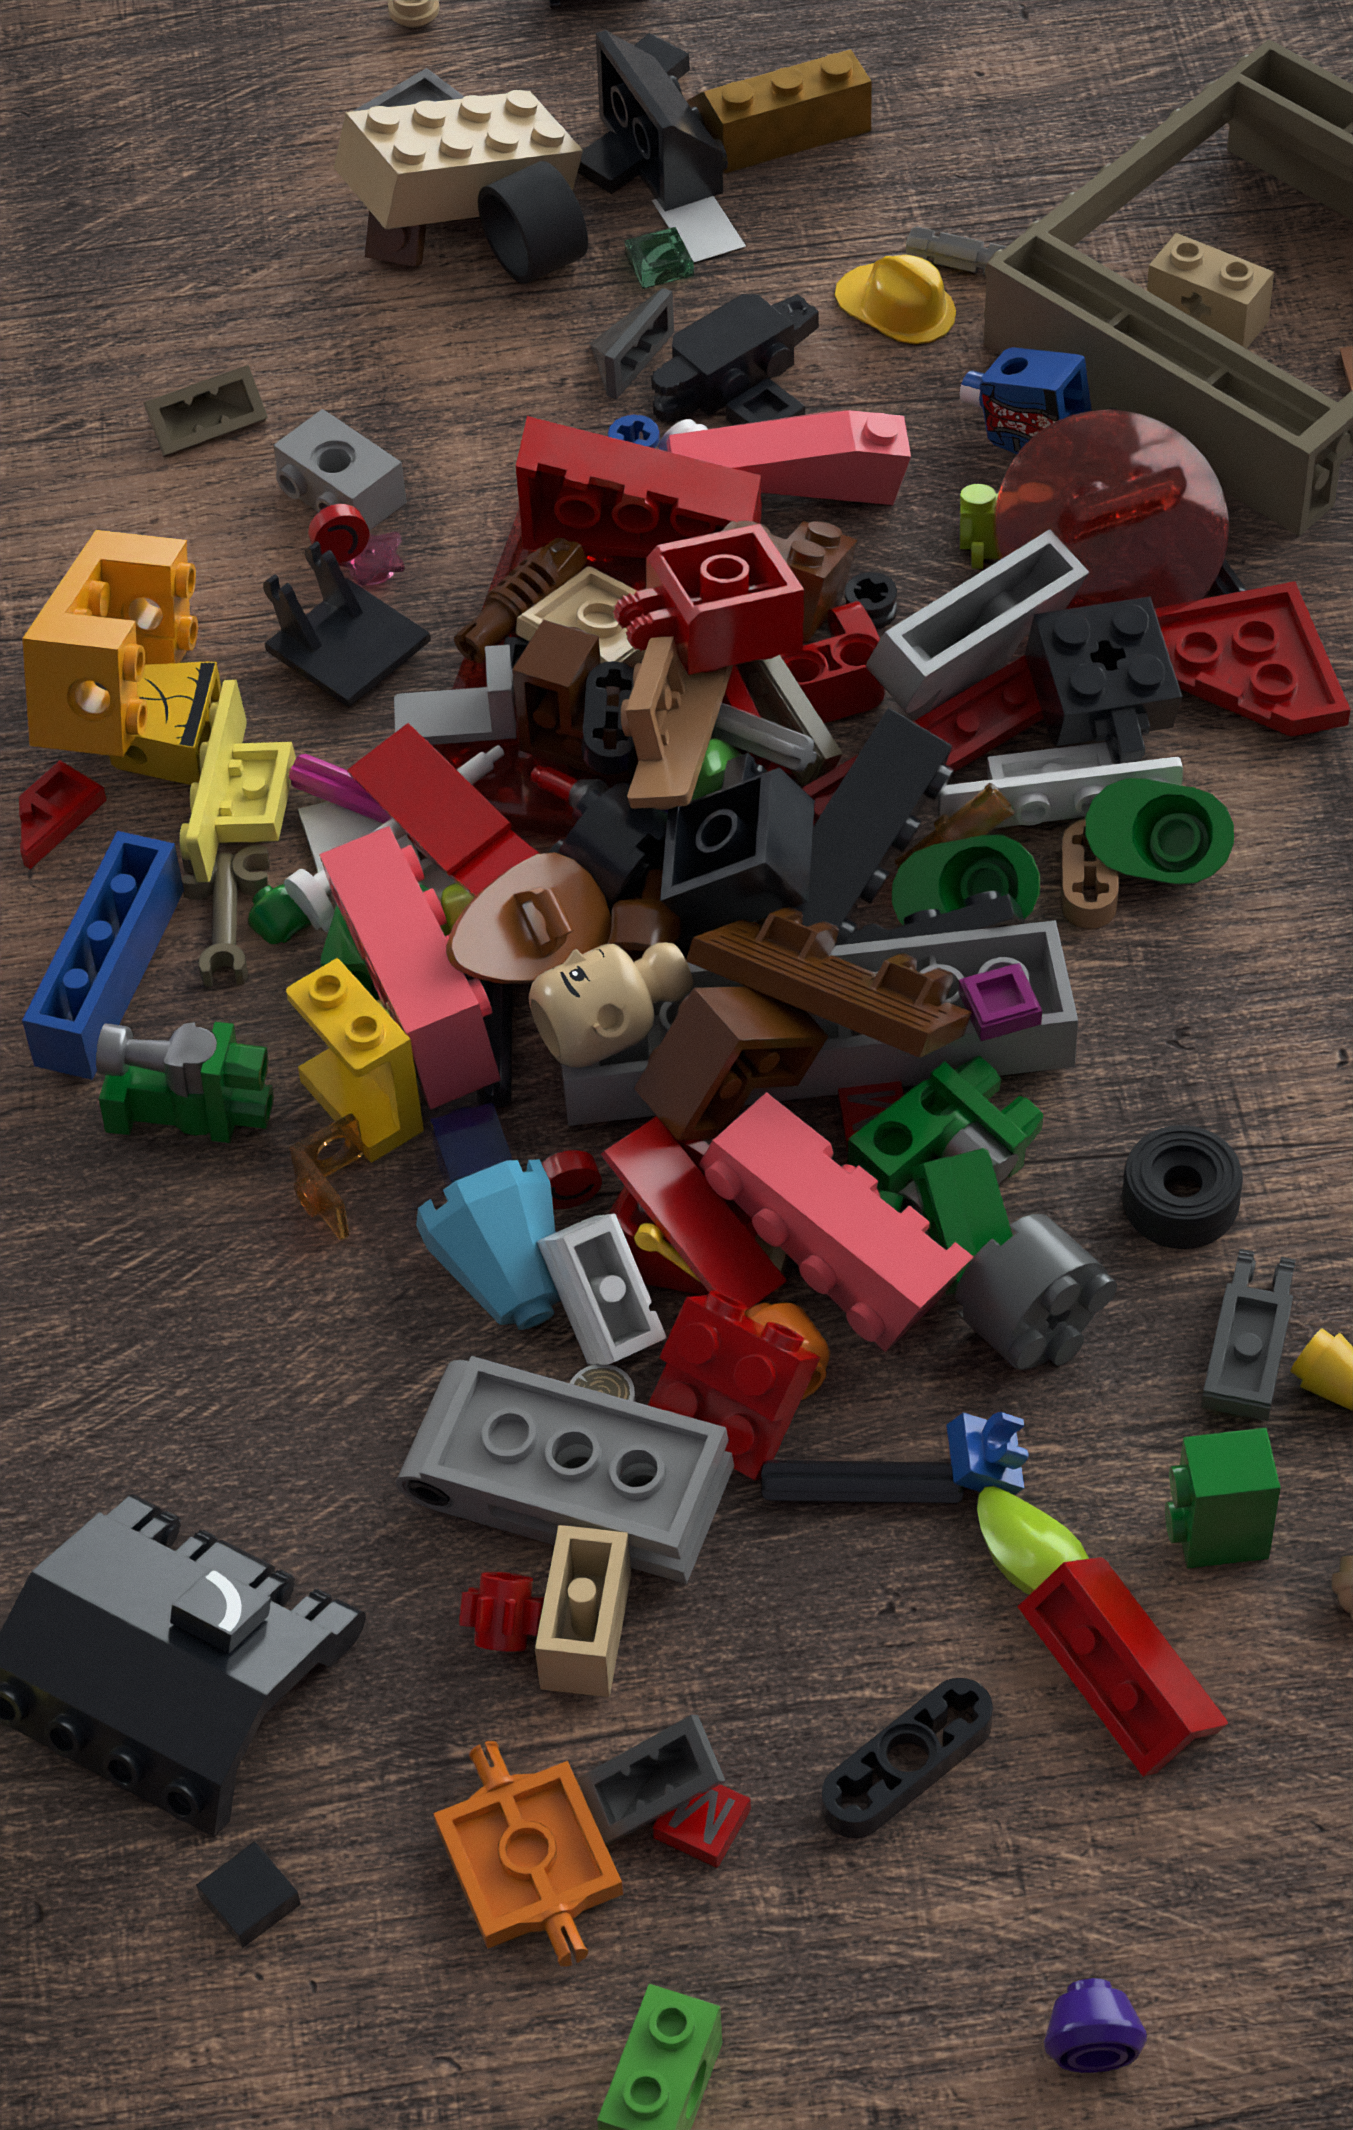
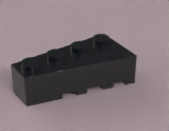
M889 707L813 827L809 901L793 908L802 912V925L806 927L819 922L822 923V921L838 926L837 929L839 930L835 946L843 945L846 942L845 937L850 935L849 932L856 930L858 924L850 920L851 916L862 900L870 905L873 903L890 872L883 869L887 860L895 849L902 853L906 850L922 823V820L918 819L916 815L927 798L933 801L937 800L954 772L953 768L946 765L952 745ZM767 917L757 920V924L762 927Z

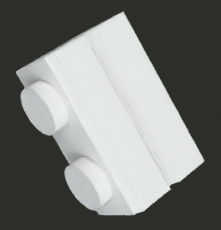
M615 1213L595 1215L537 1241L587 1364L608 1365L667 1338L656 1311H650L649 1305L652 1303Z

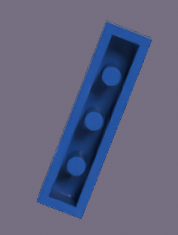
M121 831L116 832L22 1019L35 1067L93 1080L97 1072L96 1052L101 1029L105 1023L120 1024L184 892L175 843Z

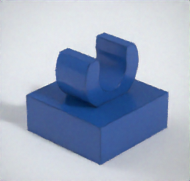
M963 1412L946 1425L954 1484L981 1492L984 1487L995 1486L1013 1495L1024 1489L1021 1466L1026 1462L1029 1454L1028 1449L1018 1446L1017 1431L1024 1427V1419L1003 1412H997L986 1420Z

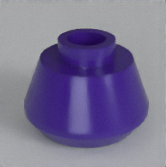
M1083 1979L1071 1983L1067 1987V1993L1056 1999L1044 2040L1045 2052L1057 2065L1065 2070L1079 2073L1106 2072L1125 2067L1134 2062L1147 2043V2032L1124 1992L1112 1988L1111 1983L1104 1979Z

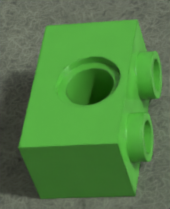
M648 1985L598 2116V2130H691L723 2043L719 2005L656 1985Z

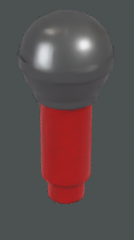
M538 765L531 773V781L538 784L540 789L569 802L573 809L591 789L595 788L601 794L610 789L600 779L578 780L552 767L545 768Z

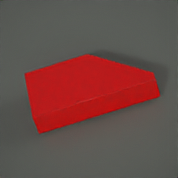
M59 760L19 796V816L21 820L20 853L24 866L29 869L33 868L107 801L104 787Z

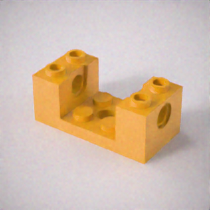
M95 530L22 638L30 746L124 757L136 735L141 736L144 733L147 724L148 706L145 699H139V696H137V682L143 676L145 665L180 663L187 651L194 650L197 642L198 620L196 616L190 615L189 599L192 597L195 589L196 568L193 563H188L187 540ZM145 598L153 600L160 608L152 606ZM95 682H97V683L101 684L102 686H104V687L106 688V690L101 689L100 687H98V686L95 684Z

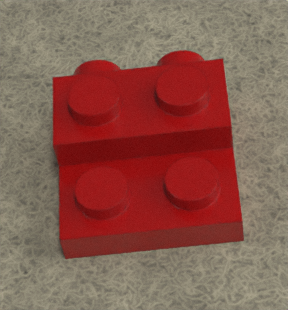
M711 1290L708 1295L686 1297L659 1356L660 1359L667 1363L648 1406L726 1427L729 1441L725 1451L732 1453L734 1469L753 1480L761 1479L763 1463L767 1460H774L821 1357L801 1347L804 1338L792 1329L774 1322H767L763 1326L745 1316L744 1313L747 1307L739 1300L727 1294Z

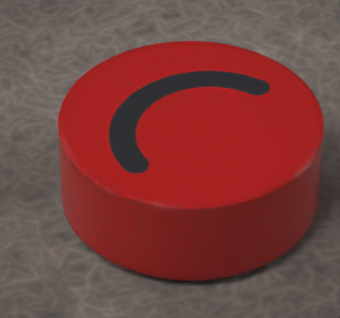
M334 504L324 508L315 515L309 525L308 536L311 544L319 542L322 555L331 550L337 562L344 563L356 558L363 552L368 544L370 532L357 508L348 504Z
M579 1150L563 1151L552 1155L541 1163L551 1184L553 1209H568L581 1205L596 1195L601 1188L602 1177L596 1161L587 1152Z

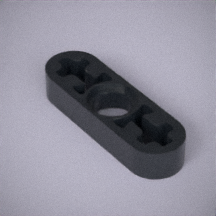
M952 1678L942 1682L830 1772L822 1786V1813L829 1828L847 1838H862L871 1835L982 1745L988 1738L992 1727L993 1704L988 1691L978 1682L967 1678ZM952 1706L961 1712L970 1706L973 1708L972 1723L968 1724L964 1719L958 1718L945 1727L948 1707ZM942 1728H944L942 1736L943 1747H941L939 1740L935 1735ZM912 1743L918 1745L926 1752L928 1760L922 1768L916 1771L903 1772L894 1768L889 1763L887 1755L892 1748L899 1744ZM872 1768L875 1769L876 1774L880 1780L873 1787H871L873 1776ZM869 1789L867 1793V1809L862 1811L854 1804L846 1809H842L843 1792L847 1791L853 1797H857Z

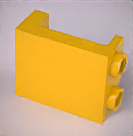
M336 958L288 986L286 989L288 1001L329 1047L327 1050L298 1066L300 1082L365 1157L372 1163L423 1132L424 1128L411 1039L347 967Z

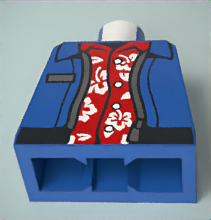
M1011 347L1004 350L985 373L970 370L963 378L960 387V399L965 404L983 408L987 438L993 445L1068 475L1096 441L1085 356Z

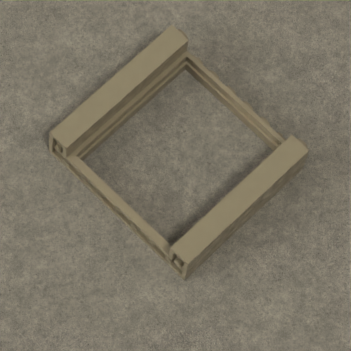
M1268 39L1251 54L1242 56L1236 65L1217 81L1208 83L1202 92L1183 108L1174 110L1167 120L1150 134L1140 137L1132 148L1116 161L1105 165L1098 172L1097 176L1077 192L1068 194L1062 203L1041 220L1034 221L1024 234L1005 249H1000L992 255L985 269L984 346L998 355H1001L1008 348L1016 347L1085 356L1092 412L1098 415L1099 413H1105L1109 408L1121 410L1142 442L1297 536H1300L1335 506L1340 464L1353 454V390L1339 402H1336L1073 248L1075 244L1226 123L1229 125L1228 151L1353 220V84Z

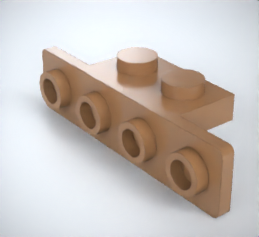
M674 636L650 638L642 663H637L634 667V686L630 698L623 700L621 706L622 729L626 737L633 738L639 760L627 795L630 807L633 809L655 808L666 810L676 806H686L691 802L733 665L713 672H699L688 675L680 662Z

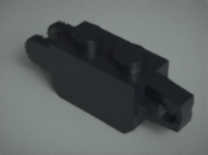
M741 294L675 333L672 341V359L662 364L661 368L657 367V370L653 371V375H651L652 390H655V394L658 393V396L654 397V401H652L653 415H656V419H661V422L666 421L669 423L670 421L680 420V417H686L700 408L710 416L766 378L772 379L773 377L780 376L788 368L795 365L794 347L819 328V311L813 305H809L798 294L773 305H770L759 295Z

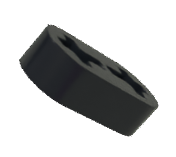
M617 661L601 663L589 672L584 700L582 757L588 767L596 772L607 775L619 774L627 770L634 763L636 757L633 738L625 736L621 724V706L623 700L630 698L634 686V669L625 663ZM614 686L619 688L618 707L606 706L607 687ZM605 729H616V749L609 750L604 748Z

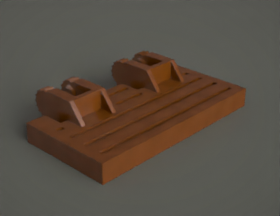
M791 907L769 913L762 927L742 919L695 936L692 939L686 962L919 1058L963 1037L972 1013L948 1002L943 1004L951 989L953 973L938 967L924 974L917 972L916 958L904 953L884 960L878 973L869 971L831 955L837 942L838 926L822 921V923L819 922L806 927L802 925V912Z

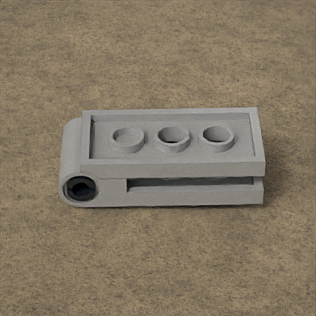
M471 1356L469 1361L454 1360L447 1365L397 1477L396 1486L406 1497L429 1509L551 1545H555L558 1525L627 1532L631 1568L687 1584L734 1468L732 1453L725 1451L729 1441L726 1427Z

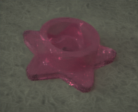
M399 532L377 536L370 533L368 544L363 552L356 558L348 562L338 563V565L349 568L352 578L361 586L383 583L394 572H403L405 570L403 561L395 553L402 541Z

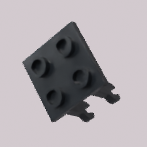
M314 542L305 550V557L315 572L323 601L309 613L305 614L289 583L280 588L279 578L276 574L268 578L263 583V589L268 599L273 603L281 630L265 642V649L269 654L349 708L431 641V637L428 631L350 579H345L332 551L328 550L322 555L319 542Z

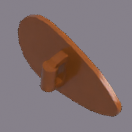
M555 852L536 854L505 871L485 887L463 909L451 930L446 945V954L449 962L455 969L474 978L500 984L533 983L537 976L564 963L573 950L577 949L581 954H584L607 944L611 929V915L605 896L596 881L575 860Z

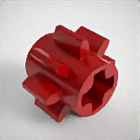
M508 1572L481 1573L480 1588L469 1587L468 1592H462L459 1626L475 1627L474 1645L480 1648L509 1652L524 1651L527 1646V1636L538 1635L545 1597L532 1596V1577Z

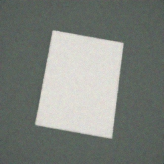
M714 196L666 212L656 199L652 200L691 263L746 247Z

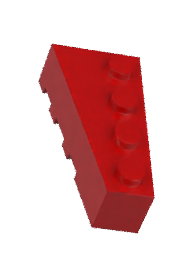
M530 416L526 418L516 461L523 549L537 550L542 546L545 547L558 537L581 544L585 554L646 558L657 545L721 532L731 521H752L761 524V475Z

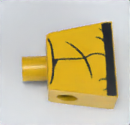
M217 662L145 665L143 676L137 682V696H139V699H145L148 706L145 731L141 736L136 735L124 757L109 756L111 765L120 770L192 785L193 782H199L201 776L200 747L202 742H209L211 735L209 724L210 706L212 702H219L222 689Z

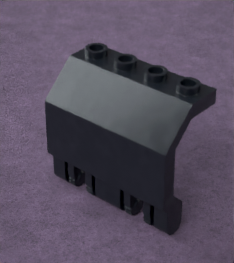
M132 1494L107 1515L100 1512L96 1514L31 1571L0 1631V1723L50 1748L59 1756L68 1758L109 1780L115 1786L127 1790L170 1813L174 1818L215 1837L230 1822L237 1769L264 1715L318 1662L331 1668L359 1638L365 1624L366 1614L340 1599L332 1601L331 1595L320 1589H314L313 1592H310L309 1596H306L291 1611L284 1608L283 1606L287 1604L294 1591L295 1578H293V1575L281 1569H277L275 1572L273 1565L224 1540L217 1541L218 1539L215 1535L205 1530H199L198 1533H195L194 1537H190L176 1551L170 1549L180 1532L181 1520L179 1517L168 1511H162L160 1507ZM212 1567L271 1597L269 1616L229 1654L170 1623L172 1604Z

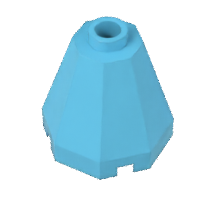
M540 1159L528 1160L526 1172L522 1171L518 1160L501 1162L456 1180L443 1189L448 1202L437 1210L431 1199L418 1207L416 1226L426 1248L499 1325L516 1324L519 1330H524L537 1326L554 1315L552 1306L560 1301V1297L537 1244V1241L556 1233L551 1184Z

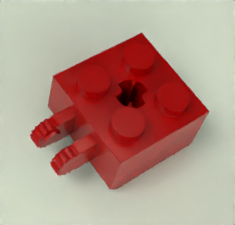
M761 524L657 545L646 557V589L636 591L633 595L631 593L627 596L623 595L620 600H617V604L614 605L615 610L612 611L618 625L622 629H627V632H625L627 640L635 650L639 649L640 652L646 650L650 638L674 636L680 662L688 675L699 672H713L726 666L758 659H772L781 654L803 650L804 589Z

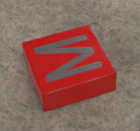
M901 1081L838 1088V1105L847 1152L848 1138L904 1096Z
M720 1784L658 1818L653 1826L654 1839L718 1868L751 1811V1798Z

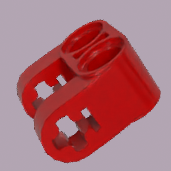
M859 601L828 610L827 619L831 638L804 645L803 650L780 655L823 723L875 708L884 700L886 689L866 668L867 661L879 643L880 638L872 620Z

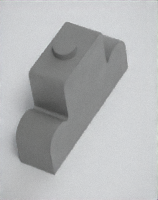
M1049 529L885 631L868 659L866 668L903 710L916 720L1005 667L1023 638L1030 633L1034 614L1064 610L1090 572Z

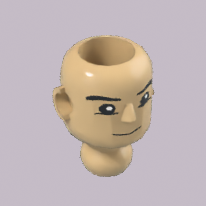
M656 943L646 949L642 958L635 962L619 946L605 944L584 954H581L577 949L573 950L564 963L537 976L532 983L528 998L537 1029L554 1058L567 1067L582 1068L631 1047L646 1038L651 1031L655 1018L653 1004L660 1001L677 1002L684 999L693 987V978L686 959L679 948L673 943Z

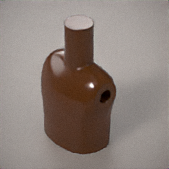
M652 869L647 873L640 899L619 900L612 909L611 929L607 944L619 946L631 957L633 962L641 959L646 949L656 943L667 942L675 944L683 931L684 921L660 901L663 870Z

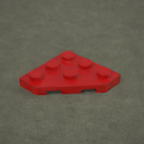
M1295 581L1154 608L1181 690L1290 737L1349 725L1351 709Z

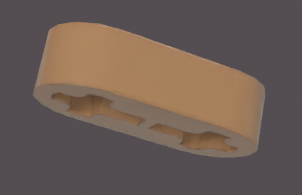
M1086 819L1071 824L1064 831L1061 853V907L1063 915L1070 923L1077 927L1093 929L1110 923L1115 917L1118 903L1119 876L1118 871L1106 867L1097 857L1096 861H1084L1083 846L1089 845L1086 838ZM1084 886H1095L1097 902L1084 901Z

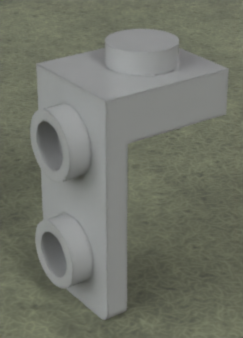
M485 646L487 687L395 695V732L409 723L430 744L517 738L516 703L510 646Z

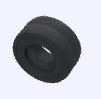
M1187 1125L1168 1126L1157 1129L1139 1140L1126 1160L1122 1189V1202L1126 1216L1132 1226L1142 1236L1158 1245L1174 1249H1193L1208 1245L1222 1237L1230 1229L1238 1215L1243 1184L1241 1164L1232 1147L1221 1137L1208 1130ZM1174 1177H1187L1199 1185L1200 1191L1191 1197H1177L1169 1193L1164 1184Z

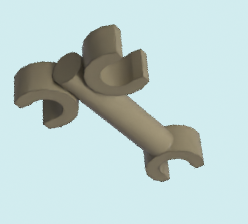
M253 845L241 849L236 855L230 853L217 855L210 882H197L195 876H182L184 898L192 900L203 899L213 893L212 945L206 948L199 957V970L205 987L213 985V973L216 969L224 966L234 968L237 985H244L248 979L245 955L242 949L236 946L237 892L239 889L246 895L255 896L262 888L269 885L267 872H250L255 869L270 868L267 847ZM182 858L185 873H194L191 860H184Z

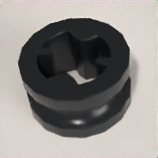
M865 572L849 580L845 588V604L859 601L876 629L884 628L895 619L897 613V588L895 582L890 577L878 572Z

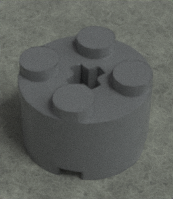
M1031 1214L1009 1225L1017 1234L1002 1246L992 1238L980 1249L964 1271L955 1294V1300L963 1306V1310L957 1311L959 1317L1008 1363L1020 1370L1037 1367L1049 1360L1058 1366L1070 1361L1079 1352L1084 1343V1336L1081 1332L1089 1324L1096 1312L1104 1308L1112 1300L1117 1291V1283L1108 1275L1105 1267L1051 1218L1044 1214Z

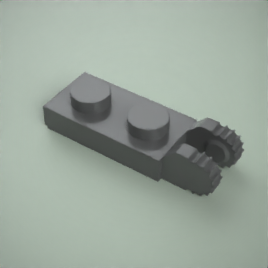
M1240 1249L1232 1284H1226L1204 1385L1201 1408L1268 1421L1291 1313L1293 1295L1289 1294L1296 1259L1281 1257L1280 1263L1275 1267L1272 1282L1274 1291L1272 1292L1248 1287L1249 1283L1253 1281L1255 1272V1251Z

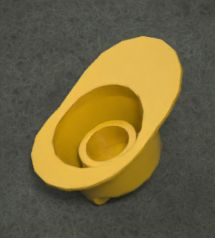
M907 254L885 256L878 259L875 263L859 266L847 272L836 285L835 298L842 310L898 342L915 345L934 342L945 336L955 322L956 308L951 296L944 290V283L940 272L931 262L919 256Z

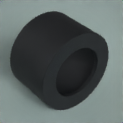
M539 161L493 182L479 191L478 210L485 236L497 260L515 281L527 284L584 257L587 253L588 233L579 203L565 178L550 163Z

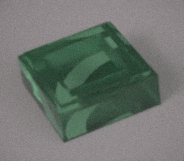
M676 227L624 240L625 255L642 289L694 276L693 260Z

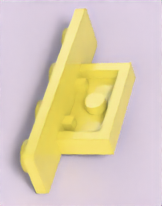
M224 680L219 702L211 703L209 711L211 735L209 742H202L200 747L201 776L199 782H193L190 788V808L192 814L190 822L183 823L180 829L181 855L184 860H191L197 882H210L219 843L279 841L291 786L289 771L296 760L292 742L242 743L247 721L237 680Z

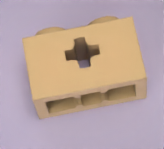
M1175 233L1149 264L1147 291L1247 349L1269 322L1274 271Z

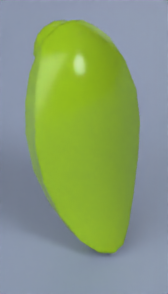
M995 1486L984 1487L979 1494L977 1512L981 1532L994 1564L1004 1576L1024 1593L1030 1595L1063 1562L1089 1559L1081 1542L1065 1526L1043 1511Z

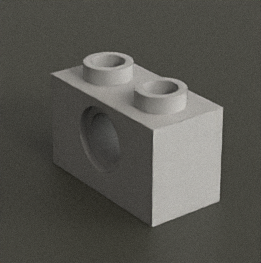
M321 409L273 445L277 465L276 479L279 486L290 498H299L318 513L334 504L351 505L360 511L370 531L407 503L402 462L324 409Z

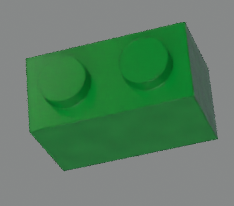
M1267 1427L1183 1437L1180 1465L1170 1466L1169 1469L1173 1501L1165 1503V1519L1171 1544L1182 1543L1187 1569L1269 1559L1281 1487Z

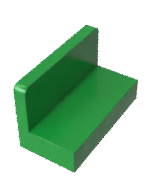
M986 1148L976 1149L951 1157L947 1156L910 1168L924 1218L930 1222L929 1236L945 1250L949 1249L956 1242L975 1257L980 1249L992 1238L1002 1246L1013 1237L990 1153ZM967 1266L945 1292L946 1295L956 1293L958 1283Z

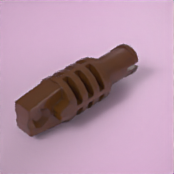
M557 537L545 547L538 548L523 559L520 565L509 573V576H506L498 583V586L487 594L485 608L454 636V642L459 652L470 661L475 659L476 663H482L486 659L485 646H498L505 639V636L516 634L517 617L577 575L588 560L581 544Z

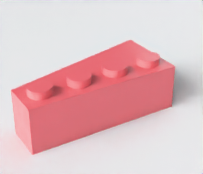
M387 826L319 854L331 893L362 961L365 960L384 1009H388L390 1017L411 1039L414 1065L421 1084V1091L430 1110L479 1090L484 1086L500 1081V1075L483 1020L484 1016L493 1013L489 999L479 979L474 978L467 981L464 973L455 969L449 962L446 954V945L450 934L445 936L440 927L447 924L446 916L434 889L431 888L422 892L418 882L425 880V876L413 847L409 845L400 848L390 826Z
M766 1092L711 1142L698 1165L705 1171V1177L712 1189L724 1199L734 1200L752 1218L753 1227L758 1235L771 1246L781 1247L799 1266L800 1274L805 1282L816 1292L827 1294L846 1313L848 1323L860 1337L869 1342H875L886 1352L941 1299L974 1256L956 1242L947 1250L941 1247L924 1233L929 1229L930 1225L926 1218L911 1206H908L902 1213H899L880 1198L877 1189V1179L859 1165L855 1167L845 1164L841 1167L831 1159L833 1157L831 1143Z

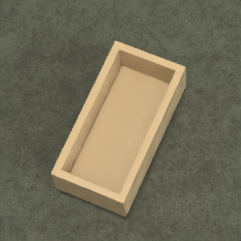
M513 90L506 94L489 96L468 95L462 99L437 102L420 101L416 104L394 107L374 106L368 110L346 112L334 169L385 229L480 217L478 194L481 188L539 161H546L553 165L565 178L573 191L583 150L530 91Z

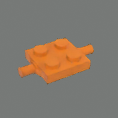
M485 1742L486 1755L491 1767L479 1744L470 1751L469 1757L475 1765L483 1787L468 1800L433 1814L436 1828L486 1947L489 1949L526 1933L546 1930L557 1955L559 1965L562 1967L572 1966L571 1952L565 1939L570 1946L576 1963H579L588 1955V1949L584 1946L573 1919L586 1909L623 1895V1886L568 1761H565L535 1774H514L511 1776L501 1756L497 1742Z

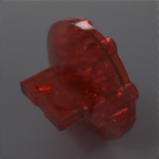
M1097 410L1061 419L1044 428L1022 447L1006 471L999 488L994 508L993 530L999 561L1050 529L1090 573L1065 609L1150 596L1156 616H1160L1203 599L1219 574L1228 545L1229 518L1224 493L1215 472L1206 458L1187 438L1166 424L1145 415L1120 410ZM1181 616L1157 617L1160 628L1178 620Z

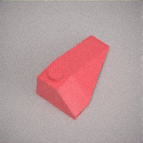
M851 410L828 411L669 435L666 443L668 452L761 475V493L884 505L894 504L911 458L904 416Z

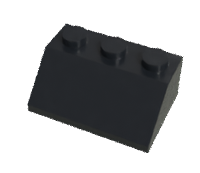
M606 30L596 33L599 117L609 131L614 132L638 147L641 155L646 159L645 162L638 166L639 175L663 210L666 212L711 196L723 194V170L728 167L725 148L720 139H713L709 134L698 108L695 106L690 107L676 77L673 75L668 76L658 60L645 51Z

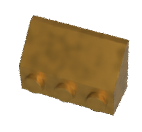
M851 49L794 66L780 68L776 71L745 80L731 82L724 86L703 91L686 100L690 107L695 106L698 108L705 128L712 138H718L722 142L728 159V167L723 170L724 174L871 131L872 81Z

